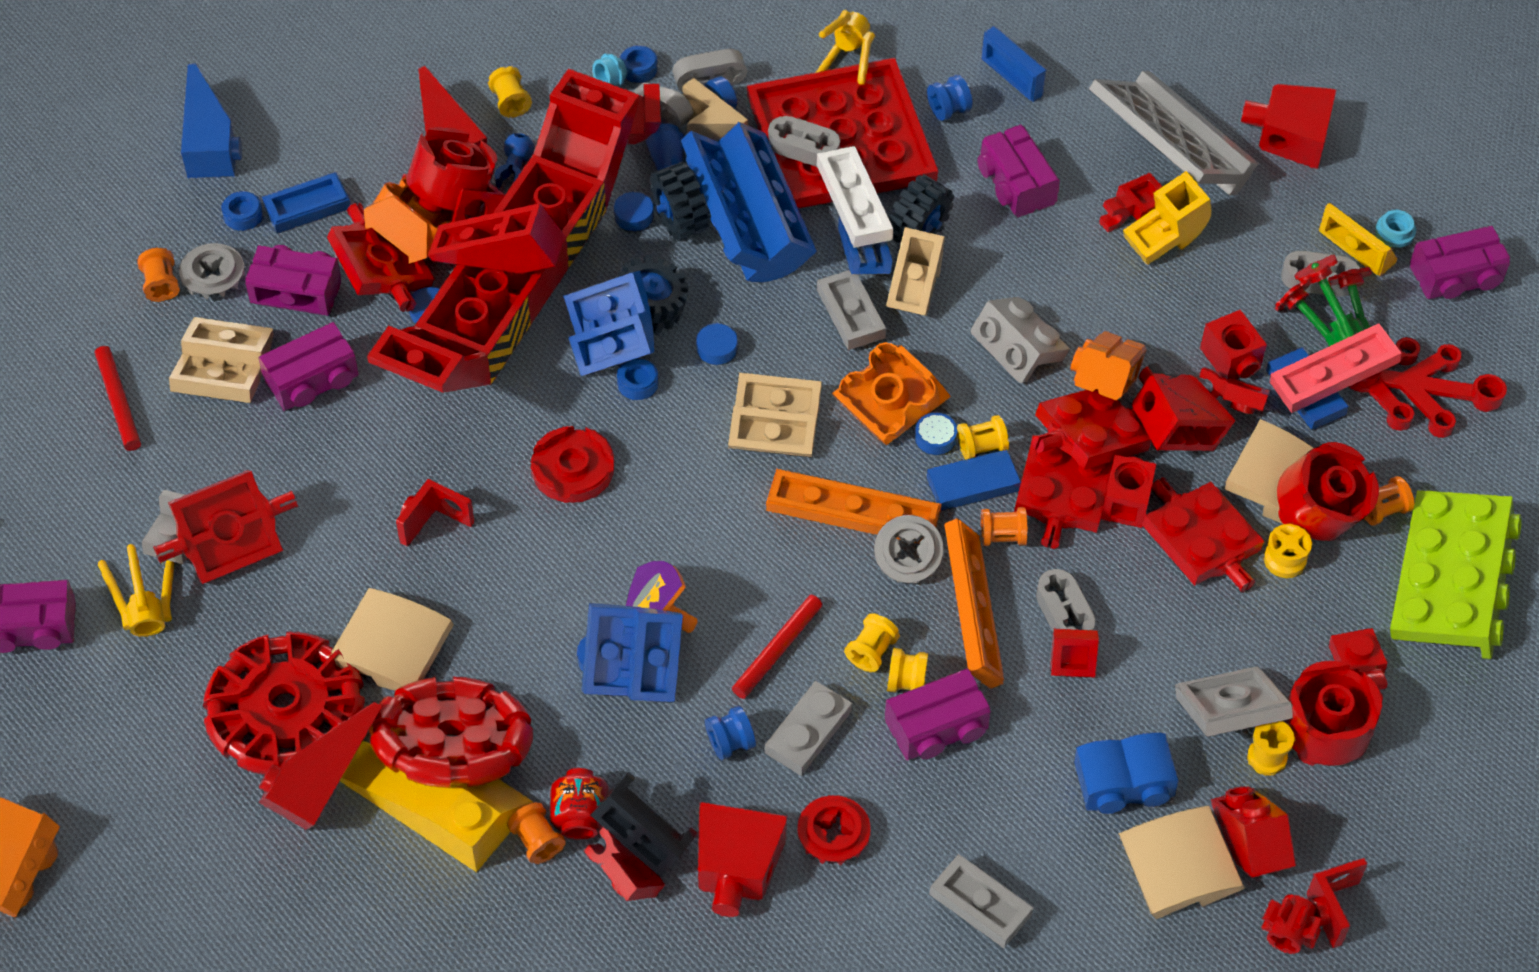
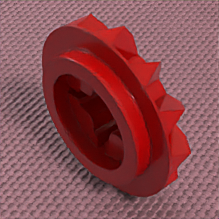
M838 795L820 797L809 803L799 816L797 824L798 839H800L806 855L812 854L819 859L821 864L830 861L842 865L852 857L859 858L861 851L869 844L871 832L869 817L858 803L847 797ZM837 818H840L841 833L845 834V836L837 835L835 840L828 843L827 831L822 828L830 829L833 823H836Z

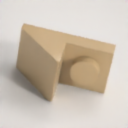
M695 78L683 85V96L690 102L693 109V116L687 124V134L690 131H694L719 141L738 122L748 125V119Z
M904 228L886 307L927 316L936 277H940L945 236Z

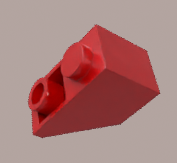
M1246 786L1231 788L1225 792V796L1211 799L1213 811L1233 859L1251 877H1256L1296 866L1288 814L1254 788Z

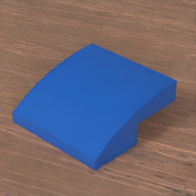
M640 271L632 272L563 296L576 334L568 338L581 376L654 353L651 313Z
M589 603L581 689L583 693L628 696L630 700L675 702L683 615L677 612L651 608Z

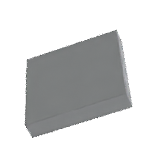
M1258 666L1181 682L1175 685L1176 699L1206 737L1293 718L1290 701Z

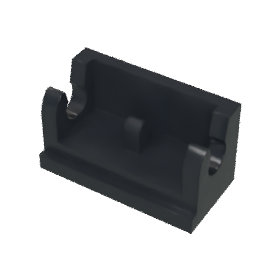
M628 772L615 784L590 816L660 877L681 857L698 832L690 827L685 834L680 835L628 788L636 778Z

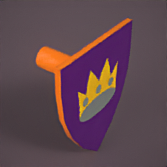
M651 561L637 567L629 589L626 606L681 613L683 615L681 630L687 633H691L697 625L696 617L674 605L675 600L686 588L682 575L675 566L665 561Z

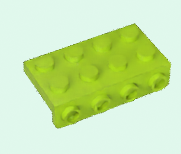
M1417 490L1390 626L1391 639L1480 647L1482 659H1492L1494 646H1501L1503 642L1504 621L1499 620L1500 610H1508L1510 585L1505 584L1506 574L1513 575L1515 570L1516 550L1511 549L1512 539L1519 540L1521 535L1522 517L1521 514H1514L1512 496Z

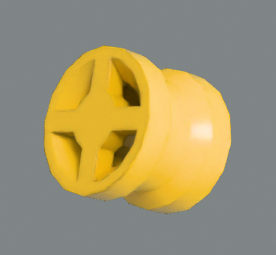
M1283 524L1274 528L1270 533L1268 546L1264 553L1263 560L1266 568L1272 574L1281 578H1294L1300 575L1306 567L1307 559L1311 552L1312 540L1305 529L1293 524ZM1285 553H1294L1293 556L1284 555Z
M893 648L887 692L897 693L901 689L913 690L925 684L928 653L918 652L916 655L905 654L902 649Z

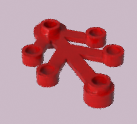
M1409 337L1399 339L1396 343L1397 348L1402 353L1399 364H1414L1420 353L1419 343ZM1451 344L1440 346L1435 354L1404 372L1388 370L1391 368L1389 367L1349 386V388L1357 392H1368L1387 411V424L1394 430L1403 431L1410 427L1414 417V410L1410 405L1400 402L1387 387L1400 389L1429 419L1428 430L1438 438H1446L1452 434L1456 418L1453 413L1443 409L1429 394L1472 401L1478 410L1490 412L1502 405L1507 392L1505 382L1500 377L1492 374L1480 375L1475 379L1474 384L1430 377L1439 371L1453 372L1458 368L1462 354L1456 346ZM1401 349H1407V350L1411 351L1412 353H1411V354L1404 353ZM1442 356L1451 357L1453 360H1446ZM1394 414H1401L1406 418L1400 419L1397 418ZM1436 421L1445 422L1448 426H1441Z

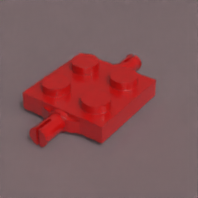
M357 203L352 204L348 207L347 213L354 224L331 226L327 236L357 295L390 293L394 296L402 312H405V309L406 312L411 311L415 308L416 301L410 292L424 287H431L434 281L433 275L424 259L409 263V256L372 227L365 230L364 207L361 203H358V206Z
M1095 389L1093 392L1083 390L1040 402L1035 416L1047 428L1048 433L1033 437L1032 445L1034 450L1037 449V453H1042L1054 448L1061 449L1071 455L1083 470L1112 462L1114 455L1129 457L1148 451L1152 443L1146 430L1140 425L1141 421L1134 409L1125 408L1118 400L1100 395L1098 389Z
M1031 440L1014 512L1017 511L1018 507H1025L1027 516L1034 517L1046 524L1041 544L1048 547L1050 536L1053 534L1050 549L1059 547L1062 528H1079L1097 533L1113 461L1083 470L1071 455L1061 449L1054 448L1037 453V449L1034 450Z
M246 470L167 502L176 522L177 538L158 546H153V550L160 564L184 554L192 562L199 581L204 584L283 551L275 531V516L293 508H298V504L294 500L295 496L291 490L268 500L259 491L252 471Z
M1165 477L1156 480L1152 484L1151 490L1156 493L1165 505L1146 514L1142 526L1194 586L1210 577L1227 575L1241 593H1244L1245 590L1248 591L1255 584V580L1241 566V563L1248 557L1260 552L1264 540L1212 482L1189 493L1178 494Z

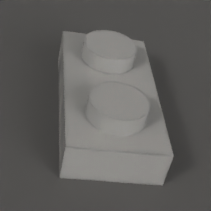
M850 270L817 280V292L848 350L886 338V327L858 274H851Z
M815 681L766 742L765 754L802 776L852 712V702Z
M959 854L930 886L929 895L1004 949L1032 916L1034 907Z

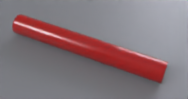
M108 346L98 347L94 352L124 448L127 451L137 450L141 446L140 438L111 349Z
M809 595L732 686V691L735 695L745 699L821 609L823 604L818 597Z

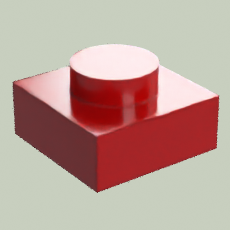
M1053 629L1050 661L1051 675L1095 677L1099 645L1098 631Z

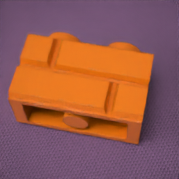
M1106 331L1099 334L1094 340L1087 338L1083 348H1077L1071 363L1070 370L1076 372L1073 380L1075 381V386L1092 392L1098 389L1100 395L1117 400L1137 381L1147 351L1145 345L1129 339L1123 342L1121 336Z

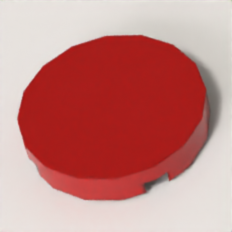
M563 426L548 432L536 443L531 458V475L537 488L549 498L564 503L584 502L597 497L609 486L614 475V453L607 439L597 431L585 428V431L575 430L574 426Z

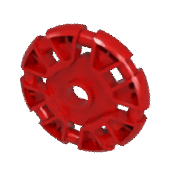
M287 631L286 636L270 638L269 634L257 637L229 654L231 659L224 666H217L211 675L203 700V707L207 710L208 714L204 718L206 732L216 749L225 758L232 756L237 760L238 767L249 772L265 775L272 764L280 767L286 759L323 736L324 734L317 730L323 721L332 726L330 730L364 709L365 698L360 695V689L364 683L360 672L348 663V667L343 669L337 667L335 658L339 654L343 657L339 649L332 653L333 648L329 646L330 642L320 636L304 632ZM288 653L289 662L272 664V655ZM321 661L323 664L319 669L312 665V663L316 664ZM245 671L248 674L242 680L238 676ZM339 689L342 692L340 696L329 697L328 694L330 690ZM290 693L295 696V700L287 707L280 708L271 704L272 700L279 694ZM238 703L239 710H225L229 708L230 704ZM250 732L255 737L247 745L242 742V739ZM279 746L282 748L296 746V751L279 753Z
M456 676L452 677V681L436 682V677L426 678L398 688L395 691V697L387 696L379 703L382 708L369 729L371 735L370 743L373 751L387 768L394 773L399 771L405 773L406 778L412 782L438 788H450L451 784L467 783L468 787H474L500 779L509 773L511 766L520 765L526 758L534 735L533 728L530 726L531 717L528 711L512 694L507 691L499 693L495 691L493 684L482 680ZM442 699H453V700H446V701H438V700H442ZM446 734H456L458 736H446Z

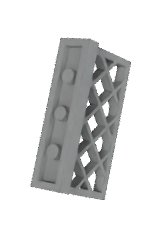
M1142 71L1136 82L1095 79L1089 88L1090 91L1184 172L1187 171L1198 184H1217L1229 195H1237L1258 165L1252 157L1151 71Z

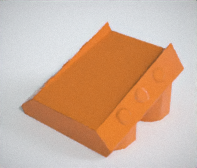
M404 177L398 185L392 182L385 183L374 202L364 209L365 230L372 227L409 256V263H413L429 257L428 254L438 226L451 223L454 211L442 208L441 211L433 212L420 206V197L409 188L406 181L407 177Z
M886 342L878 344L870 352V365L860 372L848 373L840 381L839 388L831 393L886 446L916 424L921 417L929 414L951 397L936 377L902 345Z
M0 797V912L15 918L20 908L26 906L34 894L32 883L38 871L51 867L58 857V848L54 838L60 826L45 813L40 814Z

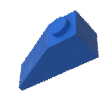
M188 64L181 155L187 178L235 176L236 160H242L241 137H234L231 120L197 65Z

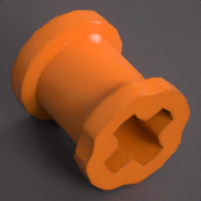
M151 248L141 253L137 263L139 270L144 273L145 283L143 284L145 297L150 301L162 302L177 296L180 287L177 278L173 276L174 256L171 251L165 248Z
M1395 476L1390 478L1388 484L1379 487L1377 504L1364 520L1371 526H1376L1383 521L1384 517L1397 512L1402 514L1411 512L1414 509V497L1408 483L1402 477ZM1388 499L1389 502L1383 503L1382 500Z
M1018 507L1016 512L981 510L982 546H990L991 542H1017L1019 546H1026L1027 514L1025 507Z
M539 802L523 806L507 822L509 830L513 834L519 835L528 850L526 857L534 864H541L552 859L564 848L566 842L562 834L554 832L545 818L546 809Z

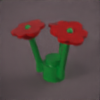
M1335 255L1309 264L1307 268L1297 272L1294 277L1300 283L1287 291L1283 298L1275 304L1277 312L1286 306L1289 310L1298 307L1322 334L1328 346L1370 328L1364 315L1357 287L1364 284L1363 278L1372 275L1370 267L1350 269L1331 276L1327 280V277L1332 274L1330 267L1338 263ZM1312 283H1319L1337 318L1336 321L1330 323L1332 332L1304 301L1309 295L1306 289ZM1339 284L1340 290H1349L1356 319L1352 313L1345 315L1331 286Z

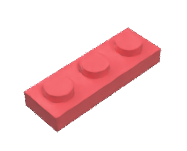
M1380 323L1271 373L1270 384L1289 411L1293 413L1400 363L1402 353Z

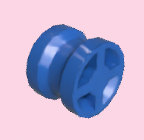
M960 75L949 77L944 84L935 82L927 87L929 105L936 118L940 121L950 119L954 112L965 113L972 109L973 102L970 89Z
M736 706L731 708L728 715L721 718L713 715L705 719V727L710 743L721 761L731 757L733 751L741 748L747 751L756 747L752 726L742 707Z

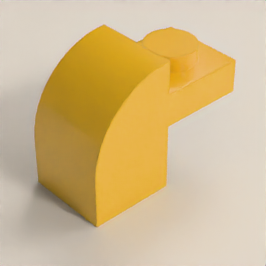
M1187 171L1154 192L1156 208L1123 230L1124 238L1147 265L1175 246H1178L1180 250L1184 249L1198 237L1210 220V198Z

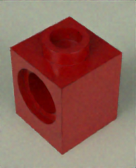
M1240 309L1206 323L1200 349L1220 377L1246 379L1261 369L1267 344Z
M1114 455L1101 514L1102 520L1138 528L1143 527L1142 523L1146 515L1156 463L1147 462L1137 457Z

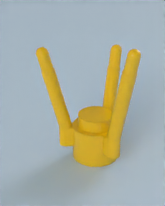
M843 10L835 21L819 33L820 38H825L835 31L836 44L816 72L828 70L841 50L852 51L862 45L858 83L863 85L867 75L870 47L875 34L870 32V23L864 15L857 12L849 13L847 10Z
M129 544L127 552L135 594L130 596L128 604H126L106 561L100 560L98 567L119 610L123 629L130 630L131 634L139 637L152 636L164 630L165 622L172 620L170 601L174 562L166 560L161 600L156 598L155 593L144 590L136 547L133 544Z

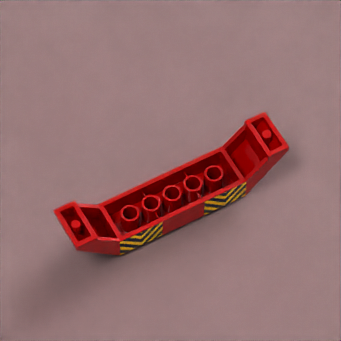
M568 68L550 94V104L533 156L493 212L497 213L540 203L565 235L556 266L526 273H514L457 264L415 326L397 329L388 325L367 355L368 363L442 393L491 385L606 213L639 105V94Z

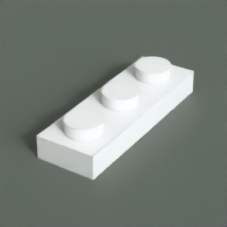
M855 146L817 153V167L853 247L856 248L892 240L893 227Z

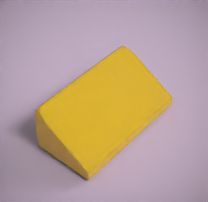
M1331 203L1325 206L1319 228L1321 234L1365 267H1370L1371 271L1379 277L1396 264L1397 257L1389 246Z

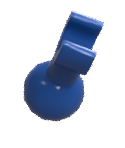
M513 133L505 140L504 153L508 158L506 164L501 165L495 172L494 178L497 188L502 186L503 180L509 178L511 173L514 175L515 182L521 173L522 163L532 157L534 143L528 135Z

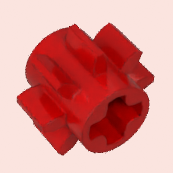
M1290 894L1284 896L1281 904L1272 899L1270 900L1262 917L1264 922L1261 928L1268 932L1267 941L1274 948L1285 953L1297 954L1300 952L1302 945L1311 949L1314 948L1321 932L1320 926L1323 920L1315 917L1317 909L1313 903L1301 896Z

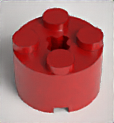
M444 127L428 129L426 136L421 134L407 174V184L420 197L419 204L423 208L433 212L441 211L442 208L454 211L461 189L488 190L497 163V155L494 150L482 140L479 146L469 142L470 134L460 130ZM471 201L465 208V214H478L483 201Z
M1328 442L1311 449L1289 466L1279 479L1277 499L1280 507L1278 511L1280 521L1283 524L1298 525L1305 529L1311 539L1320 541L1335 540L1363 520L1375 508L1379 497V485L1374 471L1369 474L1362 463L1365 458L1357 450L1346 444Z
M1322 661L1312 664L1301 673L1292 686L1288 700L1292 704L1293 718L1282 721L1289 725L1294 733L1295 740L1292 748L1297 752L1299 759L1308 765L1337 766L1350 763L1362 757L1375 731L1382 710L1380 691L1372 678L1365 673L1360 675L1349 669L1350 665L1341 661Z

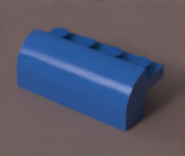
M738 122L719 141L694 131H690L681 139L687 155L686 162L693 170L699 182L700 193L704 194L705 201L712 215L711 222L718 230L724 244L723 251L732 263L741 266L747 281L760 283L780 279L797 270L817 252L764 132Z

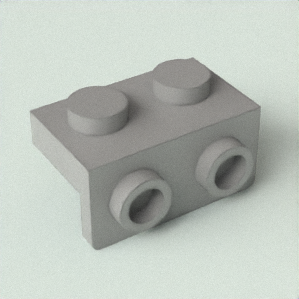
M1019 296L988 300L972 326L971 334L1019 383L1027 382L1037 365L1064 360L1070 348L1059 338L1060 335L1056 329L1045 324L1035 314L1029 302Z

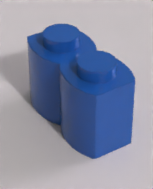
M1145 733L1123 740H1101L1076 747L1074 764L1086 810H1099L1100 813L1111 814L1122 810L1125 805L1130 803L1155 807L1168 802L1176 794L1178 778L1165 733Z

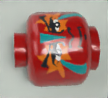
M574 768L568 770L566 776L560 777L552 783L550 789V821L556 829L561 831L564 837L576 840L590 839L597 836L598 831L603 828L590 815L610 792L605 780L594 776L593 771L590 769Z

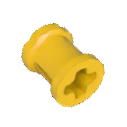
M513 66L496 69L489 76L488 82L489 89L498 97L499 112L507 118L523 115L532 105L530 94L523 90L521 85V73Z
M999 415L992 416L988 422L971 426L962 423L957 426L958 443L965 460L975 458L976 454L993 450H1009L1007 429Z
M871 613L863 620L864 628L857 639L850 641L846 645L844 653L856 667L867 672H876L882 664V655L889 645H893L898 641L900 635L899 629L888 618Z
M1277 721L1255 727L1253 743L1249 746L1247 752V761L1257 773L1273 776L1285 768L1288 752L1292 749L1295 740L1290 726L1284 721Z

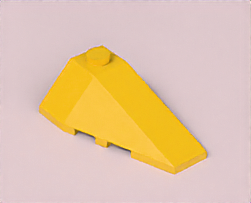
M362 741L340 779V782L475 872L482 867L511 832L507 827L510 817L523 806L533 803L532 800L500 779L474 787H468L467 783L451 784L450 788L431 787L412 782L406 778L405 773L401 771L394 773L387 768L374 753L371 743Z

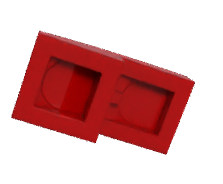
M644 84L643 95L639 96V105L629 134L628 144H637L646 140L660 127V84Z

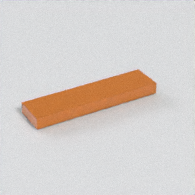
M776 469L766 501V511L878 535L881 528L887 522L904 515L919 516L928 520L937 528L941 504ZM921 538L918 542L915 541L914 543L920 544V541L923 540V538Z
M956 518L945 523L944 526L967 666L972 676L992 689L1004 684V676L980 536Z

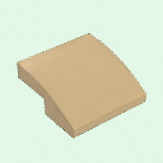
M194 317L181 340L182 355L169 377L170 391L251 403L262 377L258 357L270 351L274 335L273 328Z
M739 373L728 448L812 457L822 381Z
M1260 419L1227 478L1225 490L1263 505L1262 516L1283 524L1278 516L1280 507L1277 499V486L1279 479L1289 466L1313 449V447L1291 433Z
M368 588L333 648L332 653L339 649L343 655L342 657L339 654L335 658L337 667L343 669L348 667V663L355 667L360 674L372 676L378 687L396 691L406 684L425 678L454 624L451 619L416 602L384 591Z
M1209 806L1163 816L1119 833L1149 910L1155 920L1198 901L1204 907L1245 889Z

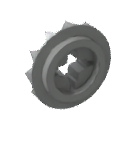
M219 243L205 244L191 250L183 258L179 267V276L182 286H186L191 295L199 293L206 300H208L211 294H220L224 297L226 290L230 288L238 289L239 280L245 277L244 262L241 255L228 245ZM219 268L220 275L211 274L206 277L205 270L214 272Z
M914 515L899 516L887 522L879 531L874 545L875 559L883 574L892 578L897 583L917 584L919 581L931 577L942 562L943 541L936 527L928 520ZM897 537L909 545L923 538L916 549L921 561L920 563L909 556L895 562L902 552L899 541L896 539Z

